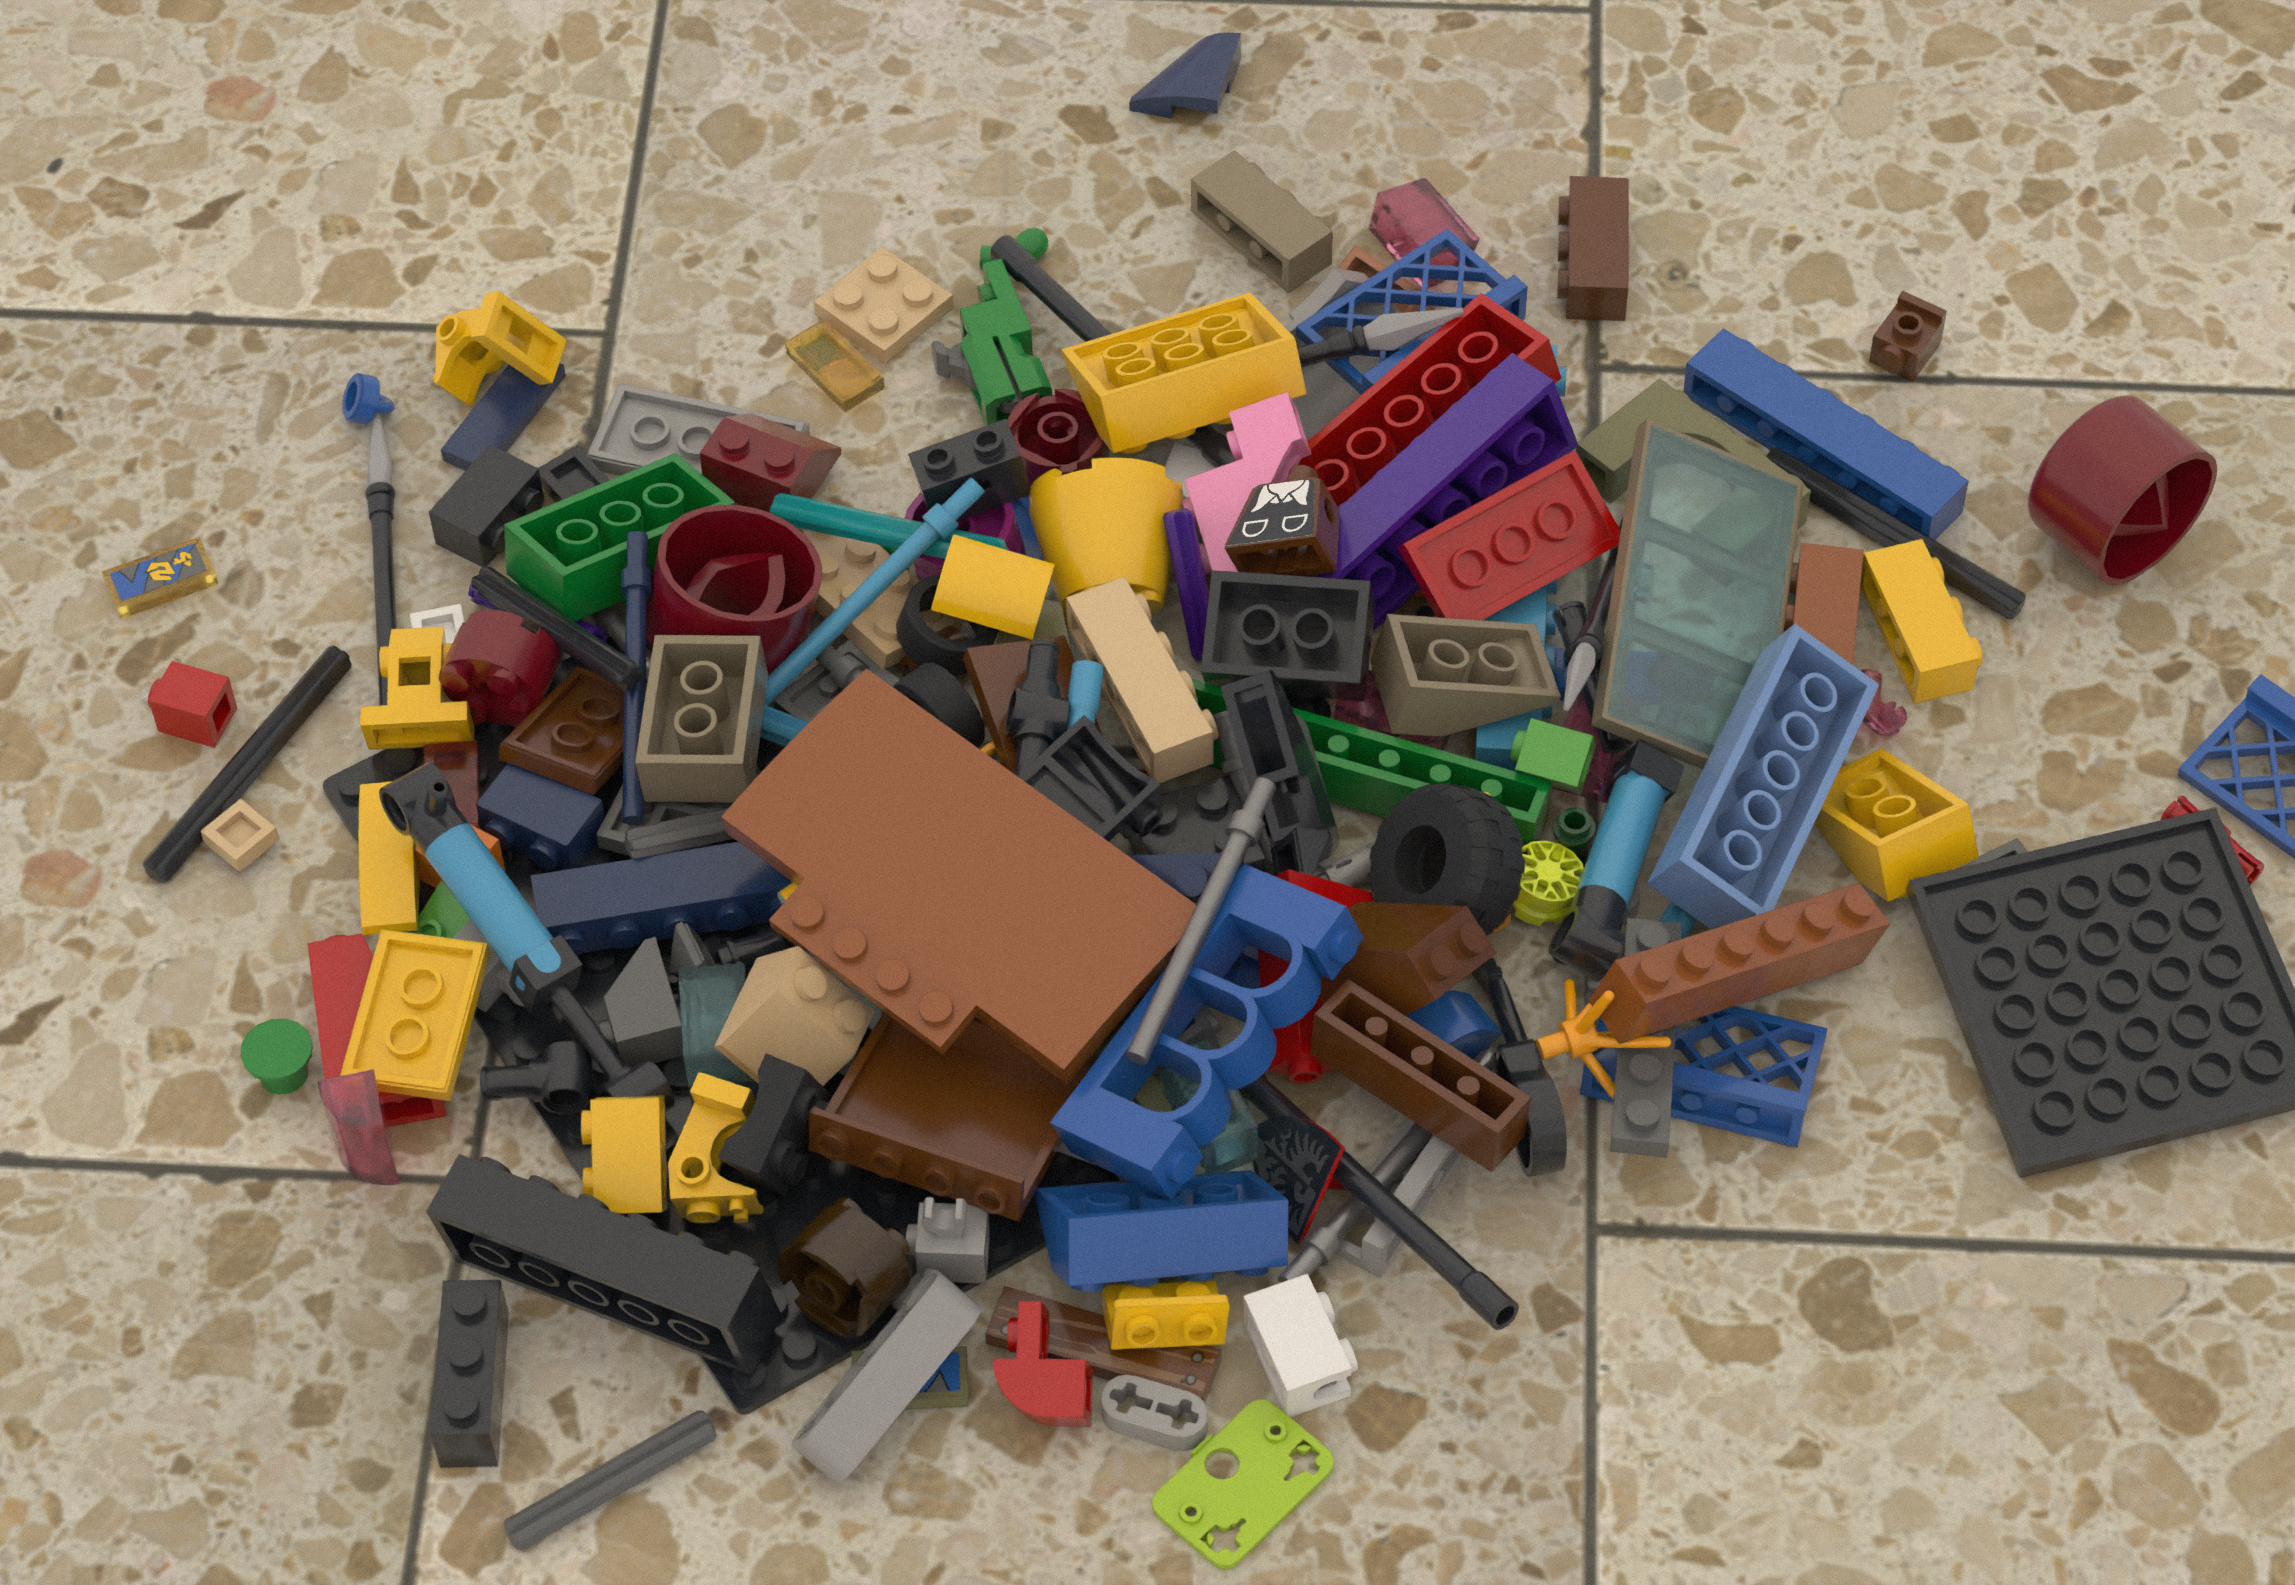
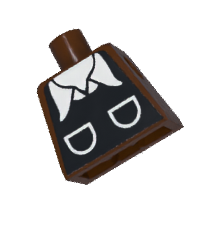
M1305 465L1293 466L1289 470L1286 481L1259 484L1252 489L1227 539L1225 550L1238 572L1290 576L1333 573L1337 567L1340 525L1339 509L1324 481L1319 479L1318 473L1313 468Z

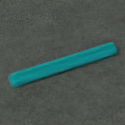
M784 493L777 494L774 497L773 504L770 506V513L786 520L797 528L896 549L923 524V522ZM954 529L944 540L939 537L923 554L946 559L953 534L1008 550V547H1006L1003 539Z

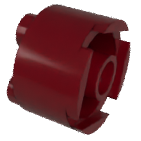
M1055 389V395L1039 398V392L1032 394L1020 401L1008 418L1007 423L1020 452L1030 487L1041 475L1054 468L1062 471V475L1075 471L1091 469V459L1110 458L1109 448L1100 438L1079 391Z
M488 609L470 614L468 621L463 622L458 629L440 670L438 678L443 685L444 693L452 702L467 701L474 725H481L487 721L517 727L545 699L560 662L559 648L551 636L540 627L535 635L521 626L524 618L513 613Z

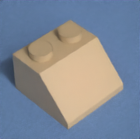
M796 946L756 958L714 1047L758 1084V1069L767 1053L806 1069L824 1086L855 1056L875 1011L801 947Z

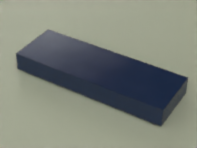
M559 363L552 384L538 385L508 364L441 448L443 461L467 470L489 444L507 452L566 377L564 365Z

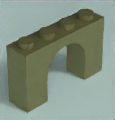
M1661 378L1578 442L1579 446L1576 448V452L1602 498L1610 504L1627 491L1636 429L1648 418L1800 482L1803 485L1797 530L1806 523L1811 490L1797 476L1788 474L1769 460L1761 449L1749 445L1730 431L1722 420L1710 416L1694 404L1684 392L1675 390ZM1656 454L1654 471L1667 466L1682 465ZM1723 482L1728 488L1730 496L1689 529V536L1757 563L1770 552L1776 504ZM1685 559L1688 564L1722 590L1735 581L1733 578Z

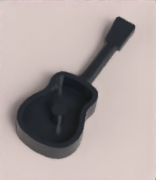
M1490 958L1471 974L1488 993L1506 1044L1498 1045L1497 1051L1493 1053L1496 1075L1531 1097L1525 1137L1515 1146L1521 1167L1528 1177L1561 1171L1565 1168L1567 1156L1566 1126L1561 1101L1555 1084L1542 1063L1534 1039L1527 1038L1510 990L1503 979L1502 969L1496 965L1494 958Z

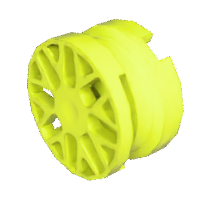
M1547 840L1530 842L1522 847L1525 870L1521 878L1520 887L1522 888L1518 899L1512 904L1516 910L1514 916L1528 924L1540 927L1543 922L1552 921L1556 926L1561 923L1569 912L1580 878L1576 875L1580 874L1581 876L1584 867L1576 854L1561 844Z

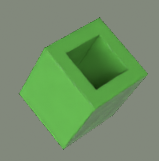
M1531 718L1527 731L1518 730L1513 742L1510 760L1517 762L1516 772L1550 781L1552 787L1581 795L1597 743L1593 735Z

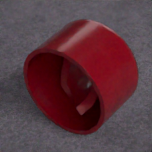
M2134 396L2113 397L2081 415L2063 432L2047 452L2035 473L2028 495L2029 515L2040 530L2108 585L2124 584L2137 578L2159 563L2187 534L2200 516L2213 491L2217 477V463L2211 454L2145 401Z
M714 505L702 507L680 516L664 531L658 546L653 571V590L647 601V639L651 648L653 649L655 635L760 636L769 675L809 636L823 573L817 550L811 541L791 523L772 513L752 507Z

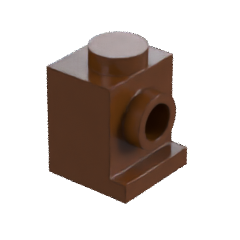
M1902 291L1898 296L1897 304L1873 335L1869 362L1880 366L1887 372L1895 373L1913 382L1941 344L1947 310Z

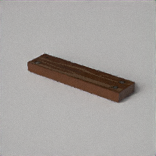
M1004 1286L985 1333L986 1344L1008 1350V1322L1010 1317H1018V1301H1042L1050 1312L1048 1359H1086L1093 1368L1094 1376L1108 1380L1121 1375L1138 1376L1189 1391L1199 1396L1204 1403L1206 1402L1222 1359V1349L1202 1345L1111 1350L1104 1315Z

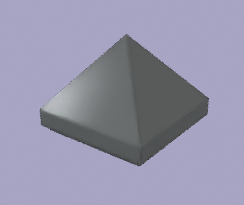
M680 922L675 925L669 975L716 989L724 985V978L705 941L687 923Z

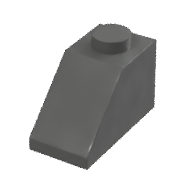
M656 937L645 939L604 996L608 1019L598 1021L600 1031L626 1066H635L643 1060H650L655 1064L687 1055L682 1025Z

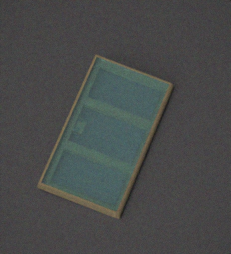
M1648 418L1637 427L1592 726L1635 743L1640 739L1668 756L1704 769L1762 649L1784 633L1803 485L1800 482Z

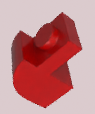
M1018 1301V1317L1009 1318L1007 1331L1009 1352H1016V1359L993 1358L994 1374L1001 1391L1019 1412L1034 1422L1056 1427H1091L1093 1368L1086 1359H1048L1049 1310L1042 1301Z

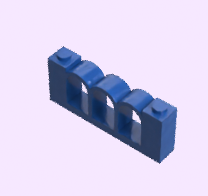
M1243 864L1229 887L1147 1064L1139 1065L1130 1061L1126 1057V1053L1166 968L1051 1120L1050 1124L1069 1151L1172 1201L1183 1184L1192 1178L1197 1165L1204 1157L1199 1148L1212 1142L1224 1130L1231 1116L1232 1099L1228 1090L1239 1089L1256 1081L1269 1068L1276 1054L1277 1038L1273 1029L1287 1027L1302 1019L1314 1007L1321 993V976L1333 981L1345 963L1354 957L1364 937L1347 907L1247 864ZM1247 945L1290 962L1287 971L1276 982L1266 987L1249 989L1223 979ZM1203 1004L1246 1023L1241 1034L1231 1043L1220 1049L1202 1050L1177 1040ZM1158 1065L1200 1083L1195 1096L1186 1105L1174 1111L1156 1112L1131 1101Z

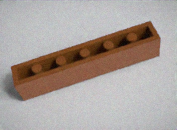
M1856 883L1617 959L1589 999V1003L1593 1006L1606 991L1614 993V999L1599 1017L1617 1042L1622 1044L1860 965L1867 958L1890 923L1860 883Z

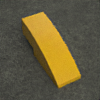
M391 782L360 784L358 838L360 911L363 935L380 934L381 929L399 932L418 930L420 873L414 852L417 845L410 835H402L391 824L379 798L381 787Z

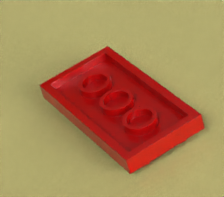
M1574 450L1403 543L1398 547V550L1436 617L1485 620L1618 546L1621 530L1577 452Z

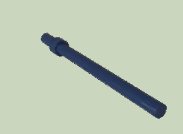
M632 531L627 534L626 568L621 571V594L626 597L625 656L636 662L637 667L643 672L642 680L635 683L633 690L624 691L622 822L627 825H639L644 822V796L635 760L646 696L647 597L652 594L653 572L648 568V535L642 531Z

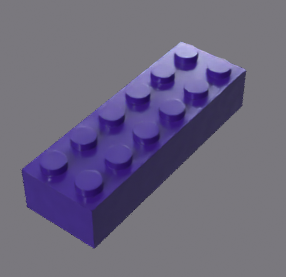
M1511 353L1465 396L1455 402L1427 430L1417 436L1389 464L1380 469L1351 498L1338 507L1340 525L1336 571L1304 577L1371 581L1376 599L1373 622L1374 631L1385 621L1387 614H1393L1420 589L1398 550L1399 546L1563 457L1579 446L1554 381Z

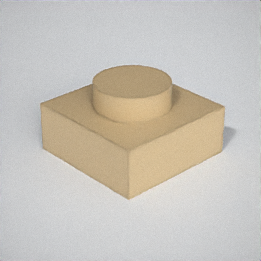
M239 799L201 830L204 843L238 872H241L280 840L277 828L242 799Z

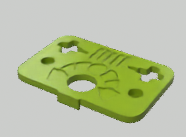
M1264 1399L1254 1400L1214 1437L1210 1433L1191 1452V1459L1154 1494L1152 1499L1153 1513L1213 1566L1219 1569H1231L1250 1554L1330 1476L1334 1469V1457L1327 1447L1275 1404ZM1273 1429H1278L1281 1431V1433L1278 1435H1273L1270 1431ZM1297 1451L1305 1456L1312 1451L1318 1455L1315 1460L1318 1472L1312 1475L1308 1471H1303L1299 1475H1294L1290 1480L1285 1481L1290 1476V1472L1294 1467V1460L1290 1457L1293 1453ZM1226 1452L1237 1459L1239 1468L1230 1478L1218 1479L1206 1471L1205 1463L1207 1459L1214 1453ZM1194 1510L1197 1513L1194 1516H1188L1185 1512ZM1241 1522H1244L1235 1537V1542L1239 1547L1236 1551L1232 1552L1227 1548H1223L1217 1553L1212 1550L1214 1537L1211 1532L1217 1528L1225 1533L1231 1528L1235 1529Z

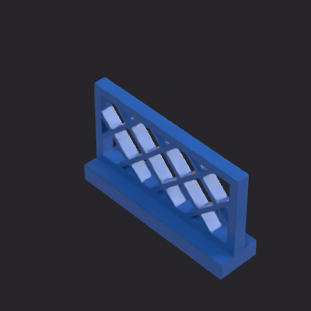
M1447 228L1297 325L1296 336L1303 343L1309 345L1324 340L1317 332L1326 326L1347 327L1350 333L1354 326H1366L1379 316L1354 314L1355 307L1364 301L1385 303L1384 314H1390L1391 303L1420 305V311H1426V306L1464 308L1478 296L1463 294L1464 281L1485 282L1492 289L1484 295L1523 321L1526 316L1528 286L1516 275L1506 280ZM1447 249L1460 260L1459 267L1430 265V258ZM1401 277L1423 278L1422 291L1394 290L1392 285L1393 282ZM1428 279L1458 281L1457 294L1427 292ZM1443 325L1418 337L1408 345H1403L1393 351L1370 350L1366 355H1360L1356 352V356L1380 357L1379 364L1364 374L1360 373L1349 363L1350 357L1338 360L1334 358L1324 362L1362 395Z
M2260 674L2247 688L2246 698L2179 767L2178 776L2295 859V838L2287 833L2286 827L2287 820H2295V807L2284 808L2281 787L2295 786V774L2279 775L2276 754L2295 753V697ZM2248 718L2265 730L2267 743L2236 745L2234 731ZM2274 737L2281 742H2274ZM2228 738V745L2220 746ZM2269 756L2271 776L2241 778L2238 757ZM2230 758L2233 778L2211 780L2198 769L2207 759ZM2273 788L2276 809L2254 810L2244 803L2242 790ZM2228 791H2235V796ZM2278 821V826H2276L2272 822Z
M1737 1006L1697 1018L1701 1025L1683 1032L1676 1025L1675 1050L1679 1049L1690 1064L1685 1065L1674 1062L1671 1117L1798 1147L1828 1028ZM1599 1018L1597 1031H1609L1602 1019ZM1735 1026L1746 1028L1753 1033L1755 1038L1736 1045L1725 1030ZM1712 1036L1723 1051L1703 1058L1692 1043ZM1791 1039L1812 1044L1810 1051L1790 1058L1779 1043ZM1599 1048L1592 1052L1615 1083L1617 1048ZM1766 1049L1777 1064L1757 1071L1746 1056ZM1733 1062L1745 1077L1738 1078L1714 1072V1069ZM1584 1063L1580 1095L1613 1102V1099ZM1787 1075L1799 1089V1092L1771 1086L1768 1083Z

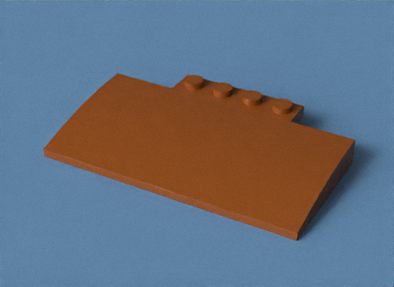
M867 668L789 742L721 816L728 835L798 886L769 919L772 929L795 946L801 947L819 964L940 1054L944 1055L976 1017L1067 1085L1167 967L1196 907V904Z

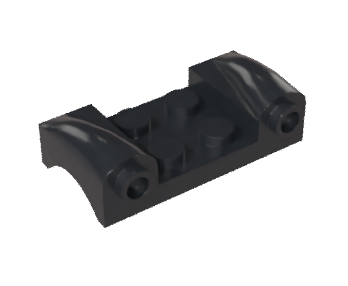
M1085 715L1018 775L1020 779L1108 842L1118 833L1125 839L1132 838L1136 834L1140 837H1145L1157 827L1163 817V813L1160 811L1163 806L1160 783L1153 777L1142 773L1125 760Z

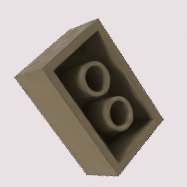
M655 635L635 760L645 802L734 803L754 781L768 682V671L760 636Z

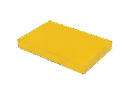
M381 929L339 1077L343 1086L451 1101L491 954L488 944Z

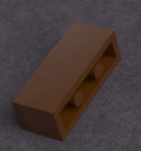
M1570 176L1568 196H1559L1558 225H1567V232H1559L1557 262H1567V269H1558L1557 299H1566V319L1625 321L1629 289V178Z

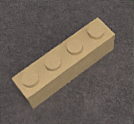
M1125 576L1066 597L1068 631L1084 660L1097 662L1104 667L1102 692L1149 776L1153 777L1158 783H1162L1213 764V741L1219 737L1215 720L1208 709L1201 711L1195 700V688L1186 670L1178 671L1173 662L1174 654L1168 637L1163 631L1157 633L1151 624V611L1145 597L1141 593L1134 594Z

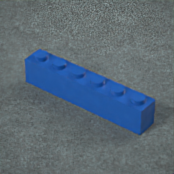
M1723 328L1686 363L1683 392L1691 401L1769 450L1774 447L1782 449L1932 539L1936 540L1963 513L1969 480L1962 477L1952 467L1943 465L1925 454L1912 442L1903 440L1880 426L1870 416L1861 414L1843 403L1830 391L1821 389L1798 375L1788 365L1781 364L1756 349L1749 341L1740 339Z

